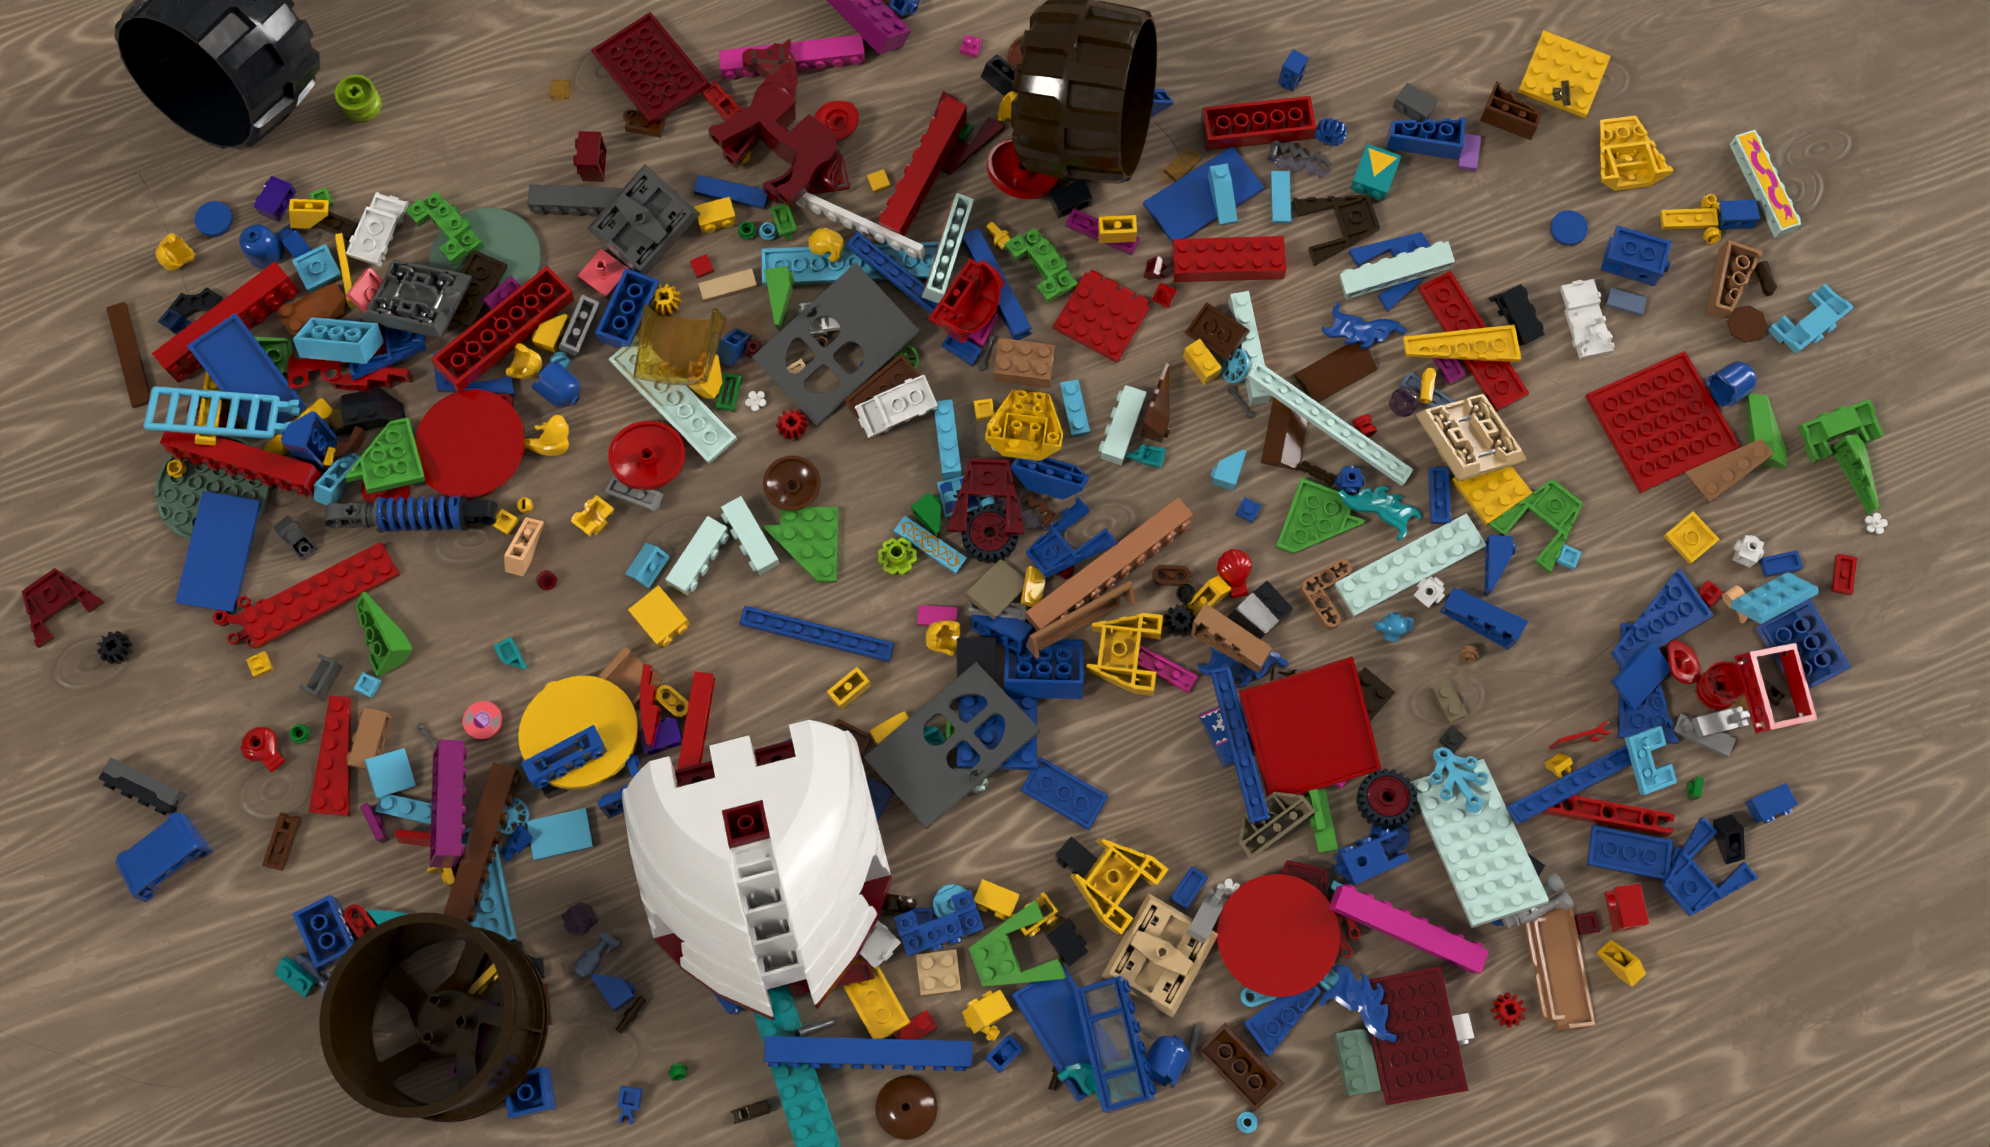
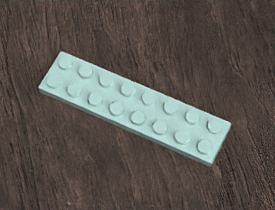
M637 335L634 337L630 347H622L609 358L610 363L708 464L737 440V437Z
M1466 513L1451 521V523L1443 525L1335 582L1334 586L1352 616L1356 617L1420 583L1423 578L1427 579L1484 549L1487 545Z

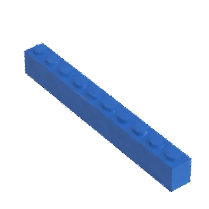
M765 1036L763 1063H768V1067H780L781 1063H789V1067L801 1068V1064H810V1068H822V1064H831L830 1068H843V1065H851V1069H864V1065H872V1069H884V1065L892 1066V1070H905V1066H913V1070H925V1066H931L934 1071H946V1067H954V1071H966V1067H972V1041Z

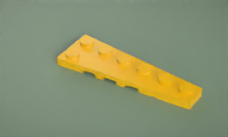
M1515 325L1405 336L1402 339L1405 357L1506 362L1521 361Z

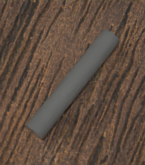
M830 1018L796 1029L795 1036L802 1037L835 1026L836 1020L835 1018Z
M1194 1024L1187 1049L1189 1051V1060L1183 1070L1184 1073L1190 1074L1202 1028L1200 1025Z

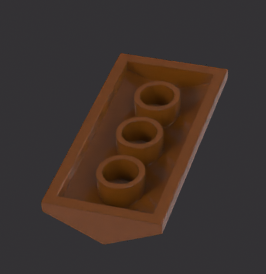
M1361 342L1352 345L1347 344L1294 374V377L1306 395L1319 403L1377 370L1369 350L1360 349Z
M1274 397L1261 463L1298 471L1308 421Z
M1226 1023L1217 1029L1196 1050L1254 1111L1284 1084Z

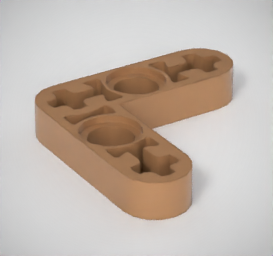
M1344 559L1338 560L1307 578L1301 586V592L1327 629H1335L1339 625L1341 617L1324 590L1350 574L1352 566L1349 561ZM1339 565H1341V567H1346L1345 573L1343 571H1340L1335 576L1334 572H1336L1339 569ZM1329 574L1331 582L1324 583L1321 580V575ZM1315 579H1317L1318 585L1313 588V592L1311 590L1307 591V584L1312 586L1316 583ZM1318 599L1324 600L1326 607L1318 608L1315 601ZM1328 608L1330 609L1328 615L1331 618L1335 617L1334 624L1332 622H1327L1329 617L1326 613L1324 615L1321 614L1326 612Z

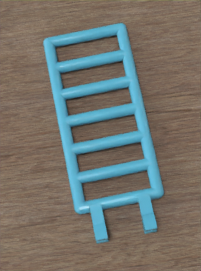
M155 386L151 390L143 427L146 430L272 439L274 434H282L286 431L287 425L292 423H276L278 412H288L291 415L299 416V400L286 402L280 401V397L276 395ZM159 394L171 395L165 423H153ZM179 396L191 397L185 425L173 424ZM199 397L212 398L206 426H194ZM219 399L232 400L226 428L214 427ZM240 400L252 401L247 429H234ZM260 402L272 403L267 431L255 430Z

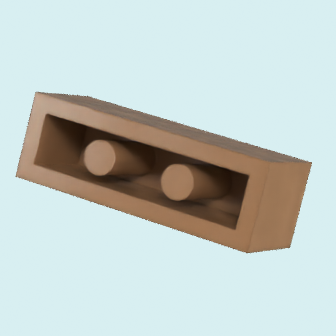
M364 707L363 713L361 712L358 717V730L353 734V747L348 752L347 765L354 769L367 771L364 760L381 755L392 719L389 713Z

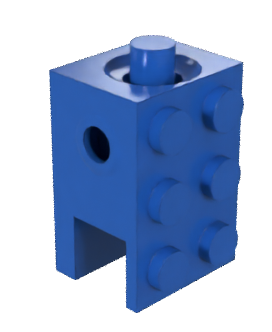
M1617 225L1613 237H1609L1600 270L1655 286L1664 271L1667 272L1669 270L1671 261H1667L1672 242Z
M1382 829L1373 833L1374 837L1372 838L1371 836L1364 837L1355 841L1356 845L1354 846L1353 844L1346 845L1337 849L1338 853L1333 856L1337 863L1334 865L1338 876L1342 875L1346 884L1356 885L1410 861L1407 853H1396L1386 857L1380 842L1397 835V830Z

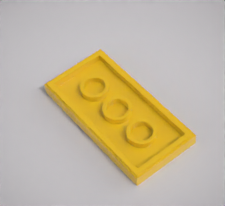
M861 957L860 959L856 960L852 966L864 961L865 959ZM869 964L875 977L874 979L843 985L872 1039H886L911 1024L880 967L878 966L875 970Z

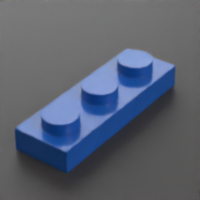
M1429 467L1430 524L1451 523L1448 467Z

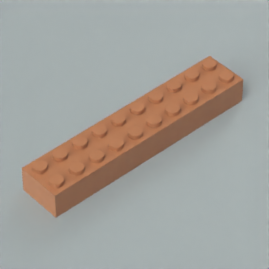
M1178 497L1118 542L1117 545L1110 548L1026 611L1025 622L1033 626V632L1035 633L1099 598V594L1103 591H1110L1115 586L1114 583L1119 579L1121 581L1126 579L1132 569H1139L1145 564L1144 560L1148 557H1155L1160 552L1159 549L1164 545L1166 547L1171 545L1177 535L1180 534L1182 536L1188 532L1193 514Z

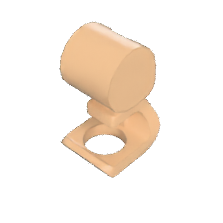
M1735 585L1723 593L1722 598L1728 607L1731 608V601L1741 597L1745 592L1741 587ZM1737 611L1740 623L1744 624L1750 620L1749 617Z

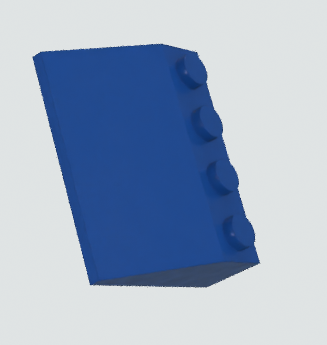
M1811 599L1756 627L1768 648L1796 643L1809 689L1853 668ZM1772 654L1785 676L1780 654Z
M1061 639L1047 648L1039 650V658L1037 659L1027 647L1021 654L1005 647L1004 692L1009 697L1083 699V640Z

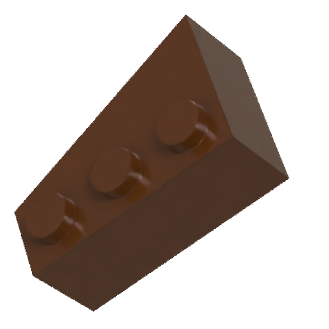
M1496 81L1480 121L1531 140L1538 127L1542 113L1526 101L1521 102L1514 97L1515 94L1512 91L1507 92Z

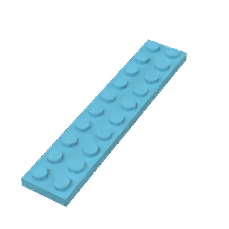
M918 242L924 246L926 253L922 260L917 257L912 258L902 250L897 251L889 244L874 245L920 280L928 279L939 242ZM844 245L843 253L837 262H831L828 259L831 255L830 252H826L823 255H814L809 250V247L762 249L763 286H767L765 269L786 265L788 270H792L794 274L795 285L834 283L855 263L873 281L888 280L847 249L846 245Z

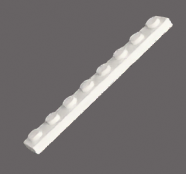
M808 192L796 202L801 207L806 206L818 215L823 214L827 216L831 221L841 222L849 229L854 228L864 236L869 235L879 243L889 244L897 251L902 250L912 258L917 257L922 260L926 254L922 244Z

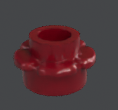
M757 340L748 341L744 350L747 355L753 357L762 346Z

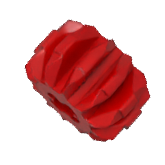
M792 408L789 410L790 413L783 410V416L777 417L779 421L776 423V428L779 429L778 434H784L785 440L791 437V440L794 441L795 436L801 439V433L807 432L805 428L808 426V421H805L806 415H801L799 409L795 413H793Z
M1506 992L1504 997L1501 994L1497 996L1498 1001H1492L1496 1008L1490 1009V1012L1497 1014L1493 1017V1020L1500 1019L1499 1026H1503L1506 1023L1507 1028H1512L1513 1024L1519 1026V1020L1525 1019L1521 1013L1526 1012L1527 1009L1520 1007L1524 1001L1520 1000L1517 1002L1518 995L1514 994L1511 997L1510 993ZM1510 1006V1009H1509V1010H1510L1512 1013L1506 1014V1013H1507V1010L1505 1009V1007Z

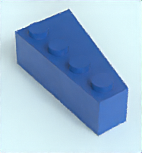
M1460 117L1459 120L1443 118L1442 121H1432V119H1425L1423 122H1416V120L1392 121L1387 134L1386 149L1458 160L1464 144L1466 117Z
M1453 588L1440 610L1442 614L1507 650L1518 641L1528 623L1527 620L1478 599L1459 588Z

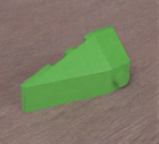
M1750 393L1747 395V445L1762 439L1774 455L1760 466L1786 468V447L1767 395Z
M1858 434L1847 435L1833 446L1831 450L1866 512L1870 515L1879 508L1868 452L1864 441L1859 438Z
M362 592L355 607L360 626L365 628V645L370 647L369 661L376 675L382 676L405 663L413 649L406 635L366 592Z

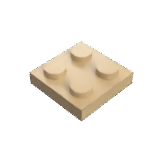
M956 949L916 954L921 996L961 991Z

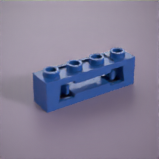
M592 725L521 762V765L534 789L543 788L550 781L564 777L569 771L583 767L586 762L602 757L607 752V749L595 726Z

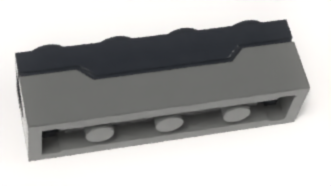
M113 758L109 759L98 778L105 782L103 786L113 791L115 788L122 790L121 795L130 799L135 796L139 798L138 803L149 807L151 804L156 807L154 811L165 816L167 812L170 814L175 813L186 796L185 793Z

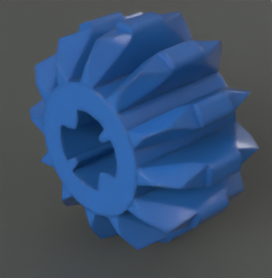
M1332 117L1330 119L1324 118L1317 124L1315 137L1318 138L1319 142H1323L1324 145L1339 146V144H1343L1346 138L1347 127L1344 125V122H1339L1338 119L1335 120Z

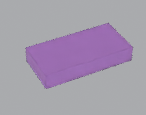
M1464 133V144L1459 156L1458 169L1477 170L1481 136Z

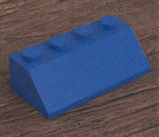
M625 268L595 332L599 342L615 348L631 346L660 283L658 279Z
M314 411L287 425L286 431L281 436L282 444L297 460L312 464L319 472L324 473L327 471L323 462L328 447L336 448L339 439Z

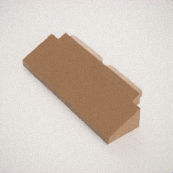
M1128 581L1031 634L1026 647L1037 659L1039 658V650L1047 648L1072 634L1077 629L1087 626L1121 606L1120 598L1122 596L1132 606L1135 605L1133 584Z
M1561 908L1553 909L1540 916L1537 921L1525 924L1531 963L1536 968L1534 979L1541 1015L1546 1021L1555 1020L1556 1031L1596 1026L1573 908L1566 911Z

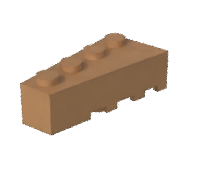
M1759 439L1685 472V475L1710 504L1771 458L1774 453L1762 439Z

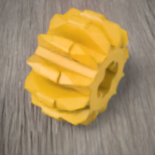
M667 283L663 288L661 285H658V290L655 291L650 302L651 308H655L654 310L657 314L661 312L665 316L666 312H669L672 315V310L678 311V305L681 304L680 292L676 291L674 286L669 288Z

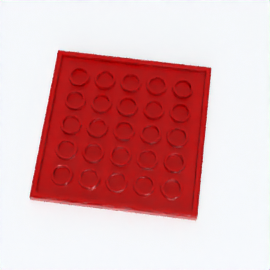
M1685 351L1590 392L1585 396L1640 494L1681 476L1688 470L1741 448Z

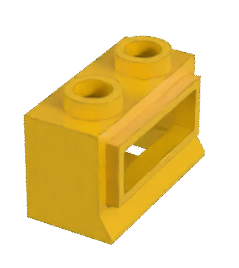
M1044 892L1036 900L1040 908L1045 905L1050 913L1044 917V920L1035 923L1026 930L1025 927L1020 928L1025 937L1030 935L1032 938L1041 931L1040 926L1044 923L1048 926L1057 919L1055 915L1058 914V910Z

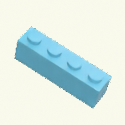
M952 399L936 401L938 407L934 410L943 480L961 476Z

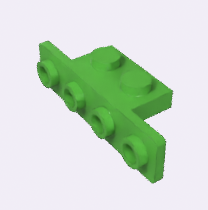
M1324 787L1318 790H1309L1305 798L1316 811L1309 816V825L1314 831L1318 853L1337 850L1338 846L1326 789Z

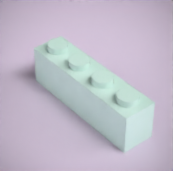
M1125 385L1123 391H1119L1116 400L1119 404L1117 408L1113 407L1110 418H1113L1111 424H1107L1104 433L1107 435L1106 440L1101 441L1098 451L1101 452L1100 459L1122 466L1147 392Z
M742 496L721 507L723 513L720 515L725 524L729 523L732 529L730 532L735 540L739 539L742 544L739 548L743 555L749 556L751 561L748 563L753 572L757 571L761 576L779 566L780 563Z
M707 516L665 579L668 585L687 596L690 592H693L698 585L697 581L700 576L706 574L710 561L715 560L721 544L724 545L729 538L728 528Z

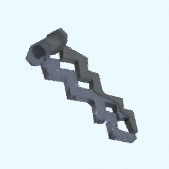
M1275 140L1271 143L1267 162L1275 163L1280 171L1288 165L1294 173L1300 168L1306 167L1310 176L1316 172L1319 178H1322L1331 171V168L1321 172L1319 165L1323 162L1327 167H1330V163L1325 155L1319 157L1317 151L1307 156L1302 147L1295 148L1294 142L1281 144L1280 141ZM1278 149L1281 150L1282 154L1289 149L1292 156L1285 160L1283 156L1277 159L1276 155ZM1300 154L1302 160L1295 163L1293 158ZM1315 159L1317 164L1312 166L1311 161Z

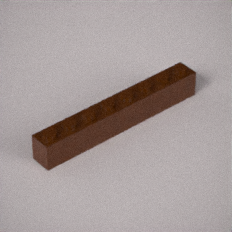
M494 762L492 764L465 846L464 855L461 858L443 913L444 915L458 918L469 924L476 919L477 911L475 909L477 903H480L483 897V884L487 883L490 872L488 869L490 863H493L496 857L494 850L496 844H499L502 839L501 829L507 823L509 815L507 810L509 805L511 806L514 802L515 794L513 792L515 786H518L521 780L520 772L516 768Z

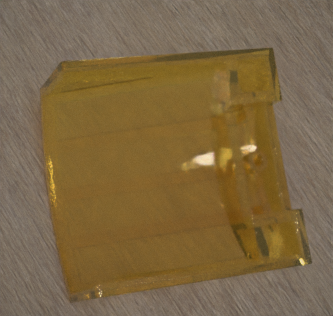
M644 305L634 377L670 385L706 383L726 318L717 308H712L711 319H686L659 315L648 305Z

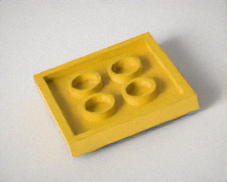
M1513 467L1460 482L1455 477L1451 480L1486 526L1533 493Z

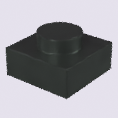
M1451 725L1438 741L1454 754L1467 737Z

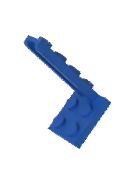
M636 753L631 754L626 761L632 778L640 771L638 765L641 763ZM629 784L622 786L619 791L613 794L607 793L597 801L600 809L608 819L624 812L622 792Z

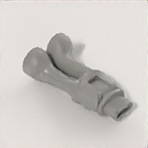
M1554 873L1548 877L1543 888L1547 896L1562 891L1564 884L1561 878ZM1560 892L1549 899L1548 904L1502 918V921L1507 929L1513 926L1519 927L1521 924L1537 921L1540 916L1553 909L1570 910L1574 908V903L1566 892Z

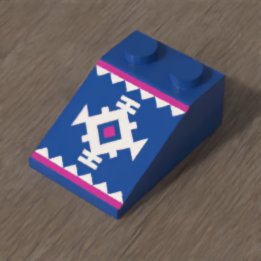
M1219 707L1200 714L1199 718L1222 768L1234 765ZM1243 715V719H1244V722H1245V726H1246L1247 734H1248V737H1249V741H1250L1251 749H1252V752H1253V756H1255V752H1254L1253 745H1252V741H1251V737H1250V734H1249V730H1248L1246 718H1245L1244 715Z

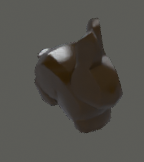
M887 894L880 915L909 912L916 908V899L905 895Z

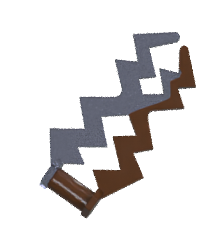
M1019 486L1015 487L1021 518H1027V529L1040 528L1046 531L1056 513L1048 508L1042 497L1035 501L1033 495L1020 497ZM994 498L995 505L1004 503L1003 508L1006 509L1007 498ZM1028 502L1029 509L1040 506V514L1045 512L1047 514L1040 523L1038 516L1033 518V510L1022 512V504Z

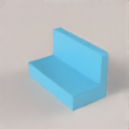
M645 543L625 575L637 580L644 587L650 588L670 556L659 547Z

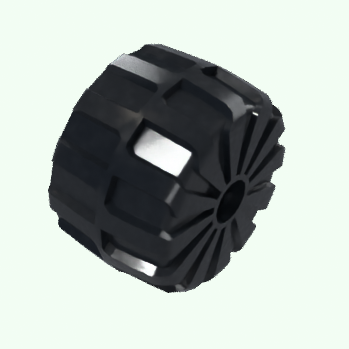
M133 0L123 11L121 19L115 25L114 38L118 44L120 58L141 92L175 125L209 145L221 149L236 148L243 150L253 146L281 124L307 96L315 85V75L320 70V54L312 48L310 41L314 34L307 20L299 19L292 10L294 7L292 0Z

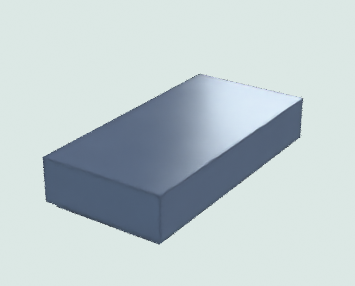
M1611 287L1605 306L1642 316L1647 298Z

